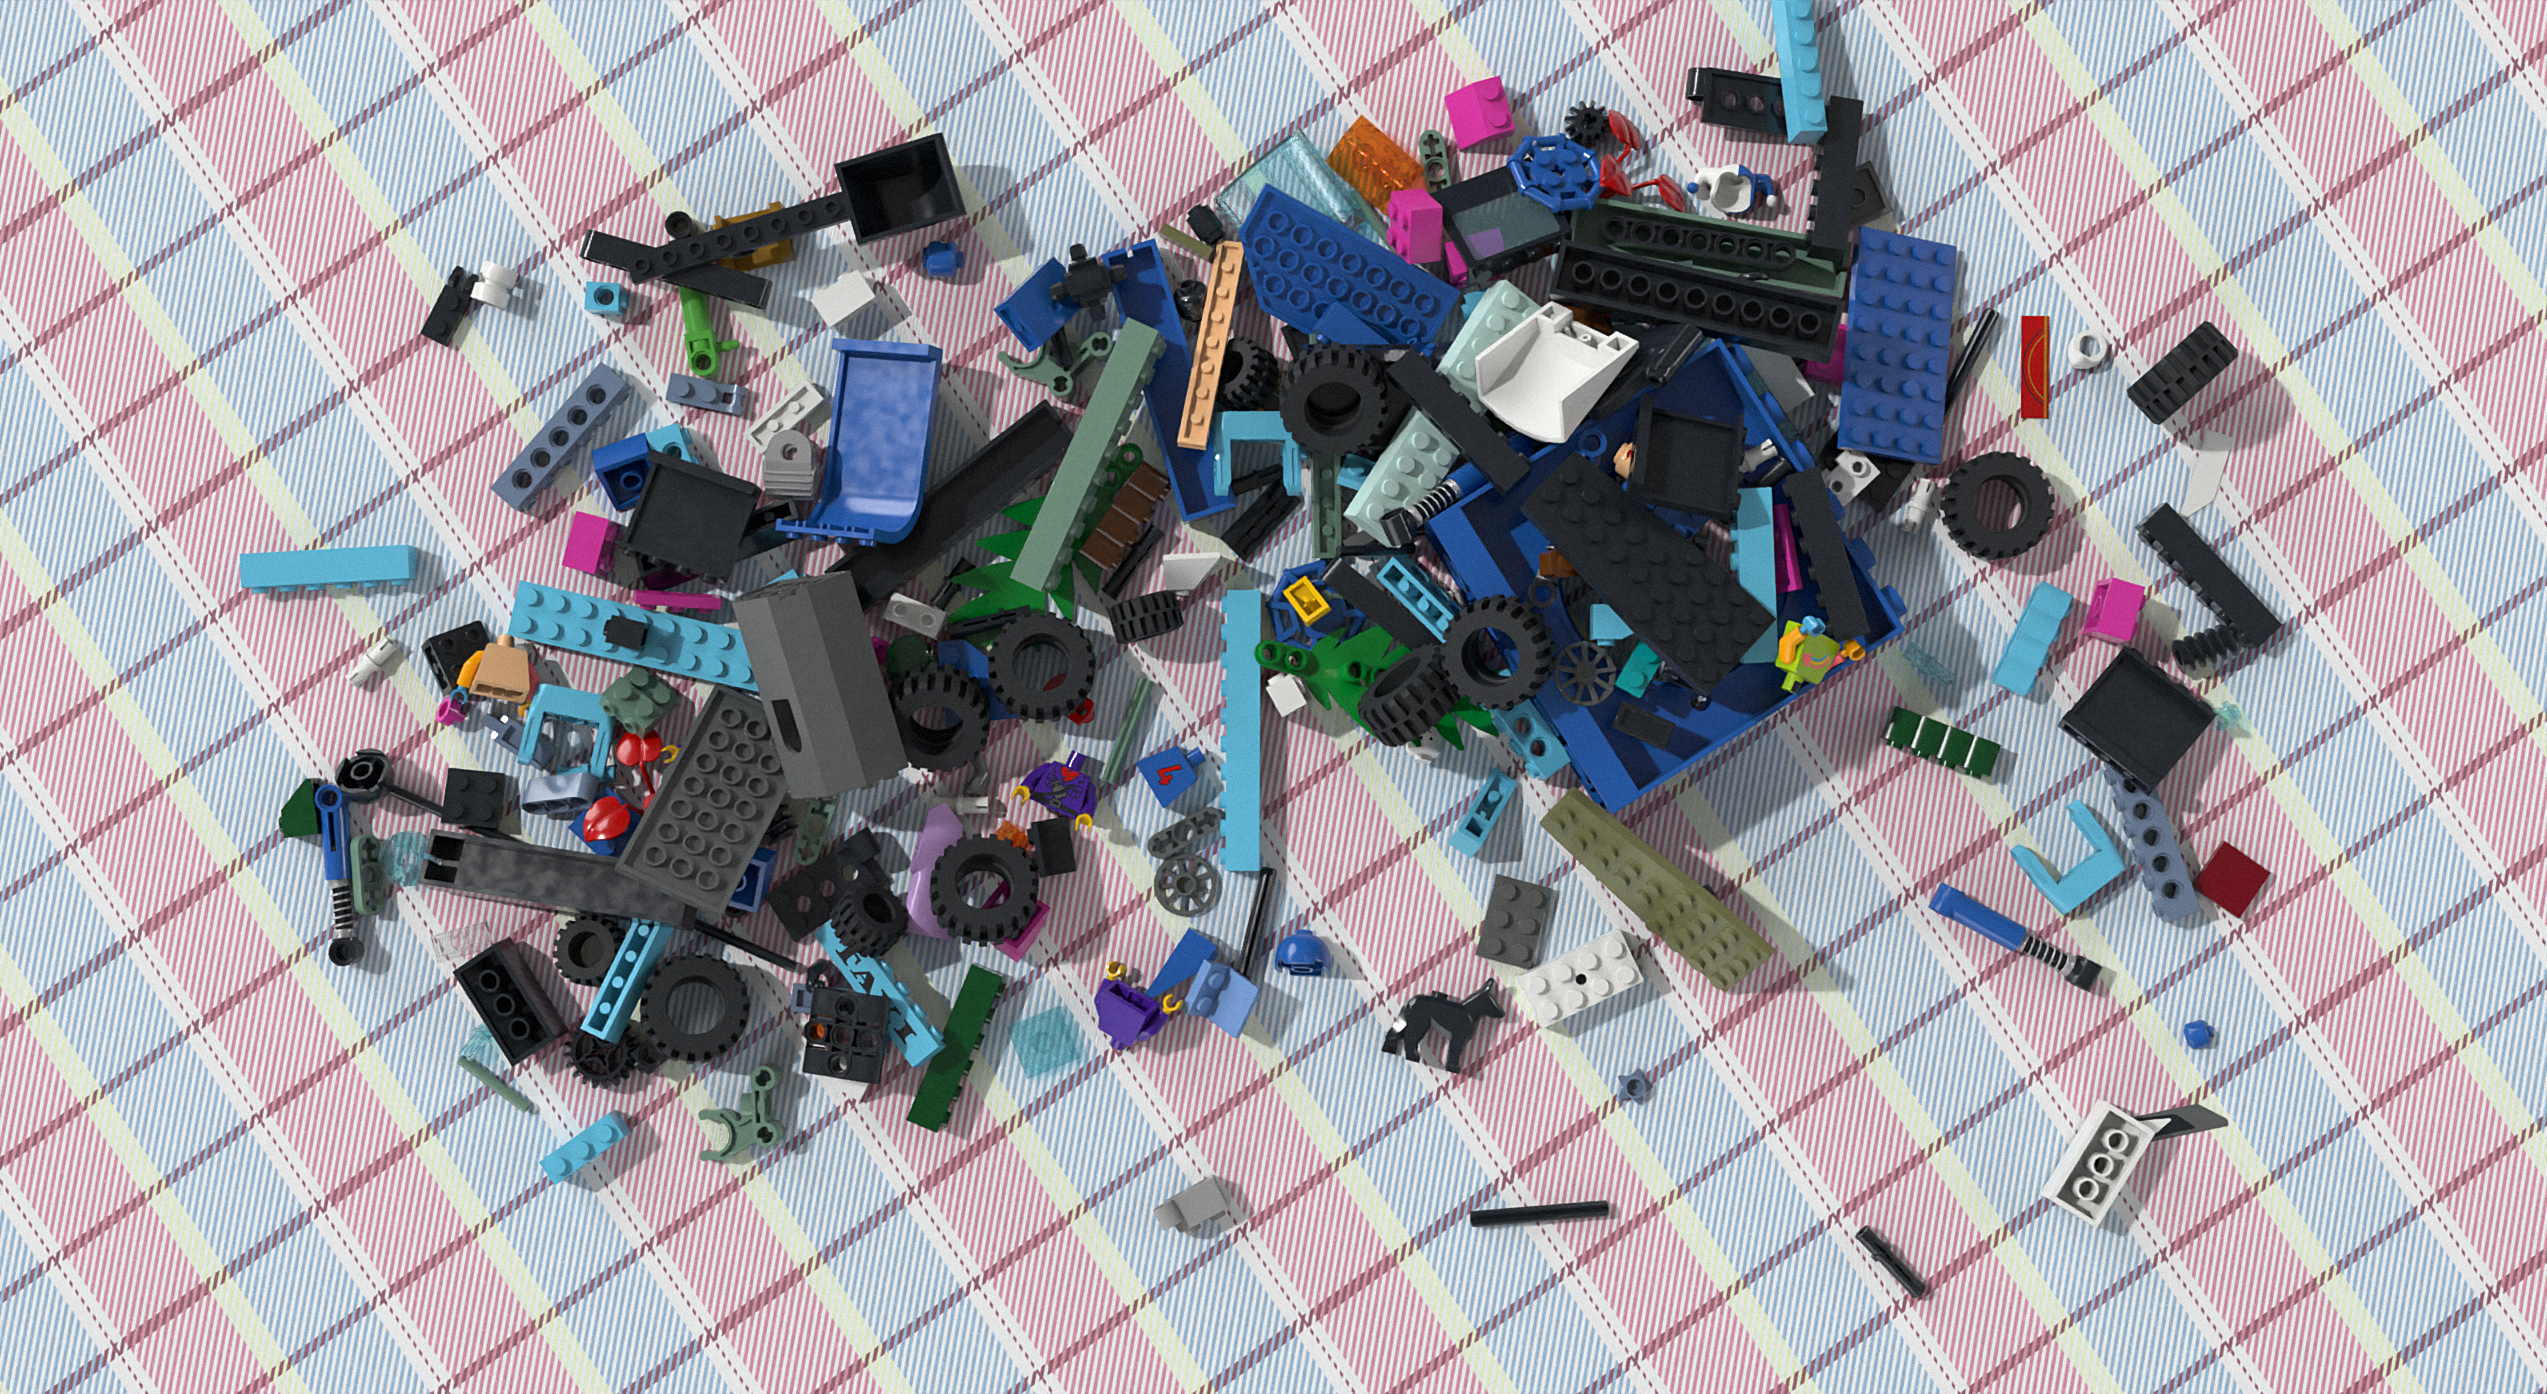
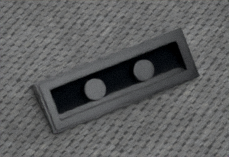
M1280 480L1276 481L1259 496L1220 539L1241 560L1245 561L1302 501L1297 496H1288L1284 483Z

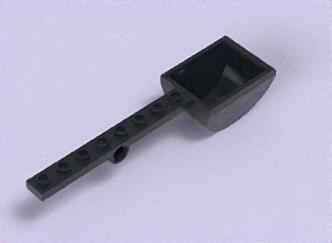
M942 132L834 164L841 192L626 256L625 259L632 283L639 285L728 257L740 258L755 253L758 248L851 221L858 246L862 247L968 215Z

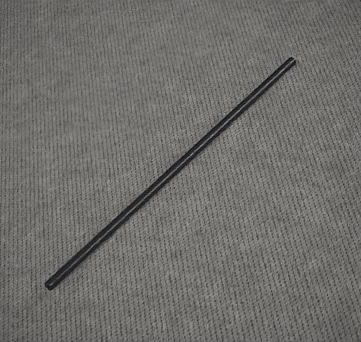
M393 785L389 795L441 817L443 806ZM461 826L484 837L525 843L496 829ZM698 918L695 919L693 929L792 973L796 969L797 962Z

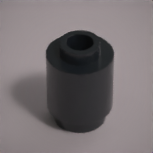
M1200 203L1188 211L1189 217L1186 222L1202 243L1205 242L1206 245L1211 246L1226 234L1223 230V224L1209 205L1202 206Z

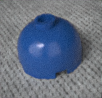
M1297 930L1296 934L1284 938L1277 947L1274 969L1280 973L1283 972V968L1290 969V975L1302 977L1321 976V970H1325L1326 974L1330 973L1331 963L1330 950L1320 937L1313 935V931Z

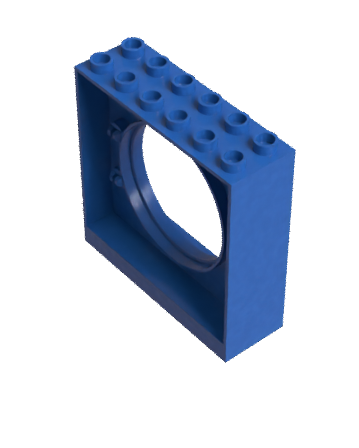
M1721 338L1715 340L1693 354L1668 385L1659 389L1653 388L1650 385L1646 386L1609 418L1595 421L1590 419L1578 426L1565 443H1551L1528 458L1531 462L1529 466L1531 468V476L1506 499L1488 483L1427 521L1424 526L1426 538L1457 587L1461 589V593L1467 603L1470 605L1486 596L1490 598L1495 594H1504L1505 598L1511 595L1520 597L1521 604L1527 601V590L1532 585L1534 577L1537 576L1538 569H1540L1539 554L1547 551L1545 547L1549 546L1550 543L1521 512V505L1574 452L1578 437L1587 429H1598L1604 433L1607 439V447L1603 453L1599 469L1611 479L1620 475L1615 470L1616 463L1613 460L1624 443L1630 444L1632 442L1635 413L1642 393L1654 395L1653 407L1724 423L1735 425L1739 415L1744 414L1743 426L1747 427V435L1744 444H1741V448L1749 451L1770 439L1773 443L1771 447L1775 446L1778 455L1757 465L1756 470L1743 473L1741 488L1749 486L1778 461V456H1782L1791 465L1795 473L1815 467L1814 461L1805 446L1797 439L1787 444L1776 427L1777 424L1784 421V415L1773 396L1767 391L1757 396L1745 377L1753 373L1754 369L1741 346L1735 343L1726 348ZM1588 437L1584 440V446L1587 450L1592 452L1598 450L1599 445L1595 438ZM1786 478L1782 479L1772 488V506L1779 504L1788 505L1803 589L1780 593L1776 603L1778 650L1779 641L1783 637L1788 620L1802 624L1803 619L1807 616H1813L1815 619L1820 618L1823 623L1829 620L1827 610H1820L1816 594L1821 593L1818 581L1812 583L1807 566L1812 565L1810 555H1803L1799 539L1804 537L1801 526L1795 528L1790 511L1795 510L1793 500H1786L1782 488V483L1787 482ZM1826 488L1836 522L1846 516L1845 510L1832 490ZM1837 523L1871 632L1852 639L1856 640L1863 647L1865 655L1905 631L1898 618L1905 615L1907 609L1903 600L1891 585L1888 584L1879 589L1868 572L1877 563L1865 541L1859 536L1849 541ZM1561 578L1557 582L1559 586L1555 603L1543 610L1533 608L1536 614L1539 612L1543 613L1546 617L1543 620L1546 627L1551 626L1554 634L1550 638L1551 641H1556L1557 651L1552 654L1556 658L1567 646L1585 641L1570 617L1562 591ZM1544 587L1536 588L1534 593L1536 600L1542 603L1547 602L1549 599L1548 590ZM1492 627L1484 628L1513 675L1516 674L1519 667V652L1512 638L1499 629ZM1825 628L1822 634L1829 638L1827 630ZM1835 637L1830 638L1831 640L1836 642ZM1845 641L1838 642V644L1841 645V650L1844 649L1843 645ZM1582 647L1572 649L1573 654L1581 662ZM1588 648V661L1591 662L1597 653L1593 649ZM1565 654L1560 665L1574 668L1575 664ZM1849 656L1845 657L1846 660L1832 667L1825 673L1820 683L1855 661L1851 660ZM1601 658L1595 665L1596 669L1608 667L1604 658ZM1738 661L1705 697L1707 700L1698 703L1694 707H1692L1691 701L1700 696L1698 693L1672 682L1650 680L1640 699L1614 685L1613 691L1602 702L1591 706H1581L1570 702L1560 693L1555 683L1553 668L1550 670L1552 676L1549 681L1542 685L1543 688L1530 697L1529 700L1564 747L1570 759L1569 765L1590 798L1609 814H1614L1817 685L1803 681L1798 695L1781 688L1788 673L1776 667L1775 662L1742 663ZM1616 667V670H1617V671H1615V673H1616L1615 681L1617 680L1619 674H1620L1621 671H1622V670H1620V669L1617 668V667ZM1558 672L1561 684L1572 678L1569 672ZM1609 673L1597 675L1599 679L1607 684L1609 683ZM1573 683L1564 688V690L1574 698L1579 685ZM1593 683L1597 697H1600L1605 692V689ZM1584 686L1580 698L1581 701L1592 700L1587 686ZM1622 701L1676 724L1665 750H1661L1611 728Z

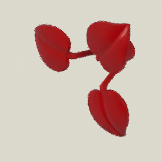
M1610 109L1609 122L1611 129L1616 137L1625 144V150L1618 159L1611 154L1603 157L1600 186L1607 187V189L1603 190L1598 198L1610 199L1617 193L1620 196L1629 197L1633 194V190L1656 185L1659 187V193L1673 209L1677 212L1687 213L1683 192L1670 176L1662 174L1659 176V179L1632 185L1629 177L1623 171L1621 162L1631 152L1632 148L1636 151L1641 148V139L1637 129L1626 116Z
M652 729L643 739L637 734H632L628 731L619 740L616 747L617 758L623 765L631 767L639 764L650 791V795L646 796L643 801V809L641 810L630 804H623L621 806L619 800L613 796L596 801L589 808L583 823V835L587 843L611 840L625 833L631 823V816L627 810L640 814L643 817L656 793L644 762H654L659 759L663 748L662 740L656 730Z

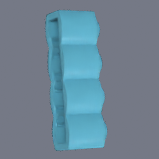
M2044 581L2037 582L2005 647L2003 655L1990 680L1991 683L2020 697L2025 696L2027 693H2032L2038 681L2035 678L2038 668L2042 669L2049 659L2048 647L2051 642L2055 643L2061 634L2060 622L2063 617L2067 618L2072 611L2074 604L2071 600L2073 595Z

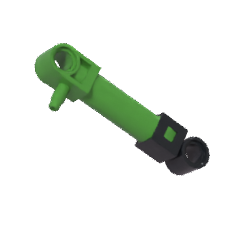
M683 211L671 213L665 221V229L674 239L668 241V244L695 236L698 233L696 222ZM681 221H686L688 224L686 231L676 233V225ZM678 286L686 329L684 338L690 369L703 379L715 378L721 371L720 353L739 348L738 340L717 342L716 333L712 328L707 294ZM705 357H710L711 366L707 370H700V361Z

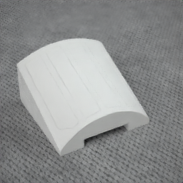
M1550 301L1476 356L1475 366L1479 400L1498 418L1515 430L1541 441L1565 443L1639 348V342L1617 331L1608 337L1574 321L1572 310Z

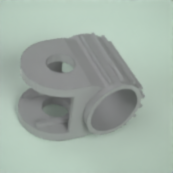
M783 430L775 434L769 441L766 460L762 462L763 482L768 499L782 500L793 496L794 500L813 501L819 484L821 465L820 462H817V451L814 444L802 433L795 430ZM791 449H797V456L793 460L788 461V452Z

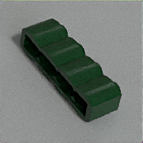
M1892 706L1880 737L1887 740L1886 746L1902 751L1903 746L1913 750L1912 755L1924 760H1928L1929 756L1939 760L1938 765L1954 770L1956 766L1966 770L1964 775L1981 780L1982 776L1990 777L2001 747L2000 744L1898 706Z

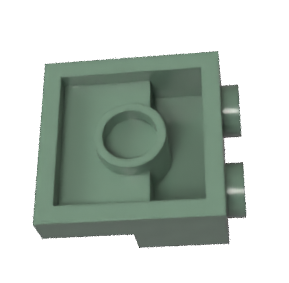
M637 664L623 678L620 676L602 693L599 705L606 714L614 716L622 722L630 733L637 734L643 739L679 704L680 698Z

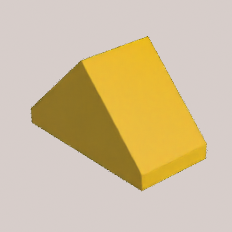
M1306 576L1283 591V594L1307 628L1331 611L1328 604Z

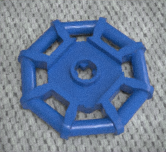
M1559 132L1558 135L1539 137L1527 135L1522 138V143L1515 153L1507 159V168L1512 171L1519 188L1518 193L1522 197L1527 196L1551 209V213L1557 214L1558 211L1577 209L1589 211L1595 207V202L1603 190L1607 189V187L1600 186L1601 165L1597 159L1598 153L1594 149L1589 150L1568 139L1564 133ZM1555 147L1554 150L1542 151L1540 148ZM1528 154L1533 160L1528 162L1523 159ZM1589 166L1593 176L1587 175L1584 168ZM1583 187L1589 188L1590 191L1588 193H1584L1581 189H1583ZM1542 189L1549 192V194L1543 193Z
M1320 558L1318 561L1283 570V575L1269 601L1265 603V608H1268L1277 638L1276 642L1311 651V648L1318 642V639L1339 629L1346 616L1353 617L1354 620L1345 637L1344 635L1341 637L1335 648L1344 641L1358 635L1368 617L1357 608L1347 610L1344 599L1325 601L1331 611L1308 628L1290 603L1281 602L1284 597L1283 591L1290 584L1296 583L1298 581L1297 578L1318 572V580L1311 582V584L1320 594L1324 590L1336 593L1319 579V576L1329 565L1326 558ZM1280 610H1289L1293 626L1287 630L1285 629ZM1296 631H1299L1303 635L1312 638L1310 647L1291 636Z

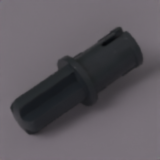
M1277 463L1258 471L1253 469L1250 474L1231 479L1230 485L1234 496L1238 497V495L1255 489L1260 491L1263 486L1282 480L1283 466L1281 463Z

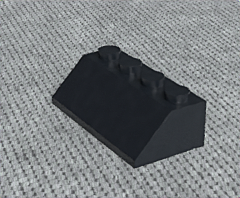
M511 937L496 942L453 971L456 979L512 1067L569 1033V1029Z

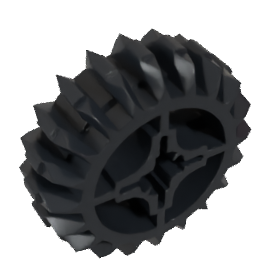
M577 1022L575 1027L578 1032L571 1030L568 1033L574 1041H566L564 1043V1046L571 1048V1051L564 1053V1057H572L573 1060L566 1065L567 1068H577L572 1076L576 1078L581 1074L584 1075L581 1080L583 1085L592 1079L591 1086L594 1089L598 1088L600 1081L603 1089H607L610 1087V1081L614 1086L621 1084L620 1077L624 1080L629 1079L630 1075L627 1070H636V1067L631 1062V1060L635 1061L630 1053L641 1045L632 1043V1040L638 1037L637 1033L628 1034L632 1025H626L618 1043L614 1044L580 1029L583 1023ZM589 1033L591 1036L589 1038L590 1050L582 1055V1044ZM613 1045V1048L608 1049L607 1053L592 1057L593 1053L598 1052L597 1049ZM623 1046V1058L616 1069L614 1066L616 1063L614 1054L618 1048ZM596 1061L601 1065L602 1069H606L607 1073L594 1071L586 1063Z

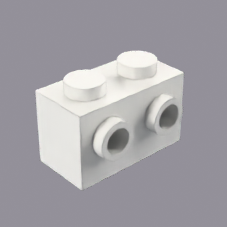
M851 269L845 271L837 278L838 282L831 287L828 285L821 287L814 293L815 297L811 299V302L833 332L879 302L858 269L853 272Z
M1845 450L1834 460L1837 465L1831 471L1826 468L1821 472L1825 487L1832 490L1843 507L1881 473L1863 453L1849 452L1848 450Z
M1282 672L1268 680L1270 686L1266 687V691L1282 718L1307 705L1302 695L1306 692V689L1299 677L1293 679L1291 674L1285 677Z

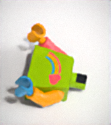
M1807 616L1803 619L1802 624L1788 620L1783 637L1779 641V650L1775 660L1776 667L1788 673L1781 688L1798 695L1803 681L1817 685L1821 682L1825 673L1832 667L1846 660L1845 657L1849 656L1853 661L1860 660L1865 656V650L1854 639L1846 640L1843 645L1844 649L1841 650L1840 644L1822 634L1826 626L1820 618L1815 619L1813 616Z

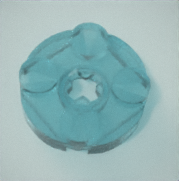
M416 831L399 832L387 838L379 852V863H381V868L384 871L382 873L385 878L401 887L420 885L418 884L423 859H429L437 863L436 858L425 853L429 838ZM412 852L415 861L405 866V860L401 858L402 854Z

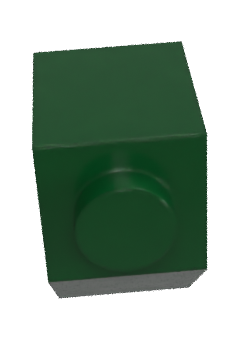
M320 778L305 779L281 809L279 829L281 833H284V838L321 834L320 811L315 803V794L321 787Z

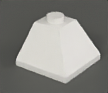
M1220 552L1163 555L1166 590L1175 591L1177 597L1189 596V591H1195L1221 562Z

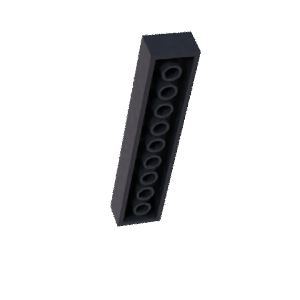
M1562 239L1549 290V302L1553 301L1565 306L1655 326L1688 323L1699 328L1704 337L1712 339L1721 338L1722 341L1829 364L1845 302Z

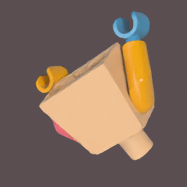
M503 634L498 636L497 644L488 643L484 651L475 652L464 663L457 680L459 686L450 693L449 698L452 702L453 695L456 692H461L464 695L461 703L463 705L468 698L466 689L470 688L469 693L521 703L518 708V714L524 718V711L531 705L540 677L532 662L528 661L527 652L514 648L515 638Z

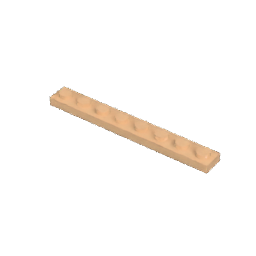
M1218 240L1177 440L1179 447L1206 450L1245 257L1241 242Z

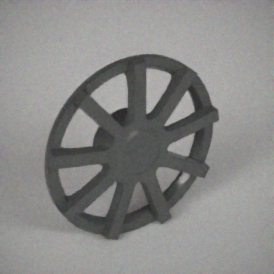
M1582 641L1573 643L1560 652L1554 667V679L1560 693L1567 700L1577 705L1591 706L1602 702L1609 696L1614 689L1615 671L1617 670L1606 652L1607 650L1594 643ZM1582 647L1581 662L1573 654L1572 649ZM1588 648L1598 652L1591 662L1588 661ZM1565 654L1575 664L1574 668L1560 665ZM1603 657L1608 667L1596 669L1595 665ZM1558 672H1569L1572 678L1561 684ZM1609 673V683L1607 684L1602 681L1597 675ZM1576 683L1579 686L1573 698L1564 688ZM1593 683L1605 689V692L1600 697H1597ZM1584 686L1588 687L1592 698L1590 701L1580 700Z
M1190 853L1173 855L1159 866L1155 874L1154 891L1156 898L1167 911L1180 916L1195 915L1208 907L1215 896L1217 884L1215 873L1207 861L1197 855ZM1181 858L1194 859L1187 873L1184 871ZM1174 860H1177L1178 875L1166 868ZM1200 862L1208 872L1194 877L1193 873ZM1162 871L1173 878V883L1159 884ZM1209 876L1211 877V889L1197 885L1198 881ZM1173 888L1174 892L1164 901L1159 889ZM1195 891L1210 894L1203 905L1194 894ZM1178 895L1181 896L1180 911L1168 905ZM1187 896L1192 898L1198 907L1197 909L1185 911Z

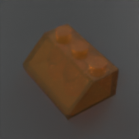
M1362 114L1341 137L1324 162L1352 188H1357L1362 196L1386 217H1388L1387 206L1391 202V192L1411 190L1423 177L1425 170Z

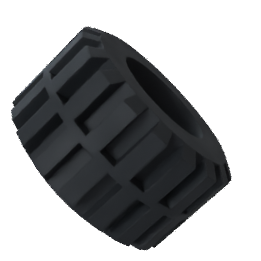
M1239 336L1237 339H1229L1216 401L1231 411H1256L1259 409L1261 404L1264 405L1267 402L1269 395L1273 394V388L1278 383L1279 368L1277 366L1279 363L1274 358L1275 356L1248 337Z
M1171 590L1158 591L1115 604L1108 609L1115 639L1119 644H1129L1177 630L1184 625L1176 593Z
M860 881L856 885L853 884L830 913V919H832L830 924L831 928L835 929L834 934L836 938H840L841 944L844 947L850 948L851 952L854 954L857 952L861 957L865 958L868 955L870 958L884 956L908 928L909 918L905 914L907 910L905 906L901 905L900 898L896 897L890 889H885L884 885L879 883L875 885L873 881H867L866 883Z
M580 915L575 917L576 921L569 920L565 923L566 930L560 928L557 934L560 935V939H554L553 943L554 946H557V951H552L553 958H558V962L554 964L557 969L562 970L560 974L564 978L570 979L572 983L588 987H601L627 933L624 929L619 928V924L615 921L599 916L587 915L585 917ZM598 935L603 943V955L596 965L588 968L581 959V948L589 937Z

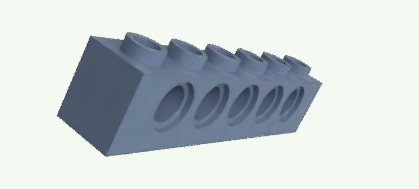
M600 362L490 489L516 511L523 512L524 510L528 511L537 502L538 498L536 496L540 491L548 489L556 480L554 475L561 467L565 469L571 464L576 450L579 447H585L593 437L591 433L598 425L601 427L610 419V412L616 405L620 406L627 400L630 395L628 391L632 387L607 365ZM604 390L606 393L604 402L596 404L594 401L595 394L598 391ZM582 411H586L587 421L582 425H578L576 423L577 415ZM567 432L569 435L568 443L564 446H559V435ZM548 453L550 455V463L546 467H541L539 459L543 454ZM530 474L532 483L529 487L523 488L521 486V479L524 475Z
M2103 763L2106 769L2103 771L2105 781L2109 786H2112L2115 794L2113 803L2116 810L2122 813L2125 821L2122 824L2124 833L2128 839L2131 838L2135 848L2132 850L2134 860L2138 865H2141L2144 872L2142 876L2144 887L2152 894L2154 902L2151 905L2154 914L2161 921L2171 922L2201 911L2157 789L2155 788L2149 796H2146L2136 787L2132 792H2128L2125 788L2126 779ZM2138 804H2142L2145 809L2144 816L2140 819L2135 815V807ZM2148 830L2154 833V841L2150 845L2144 840L2145 833ZM2160 856L2164 860V867L2162 870L2157 871L2154 867V861ZM2171 883L2174 892L2172 896L2167 898L2164 894V887L2166 884Z

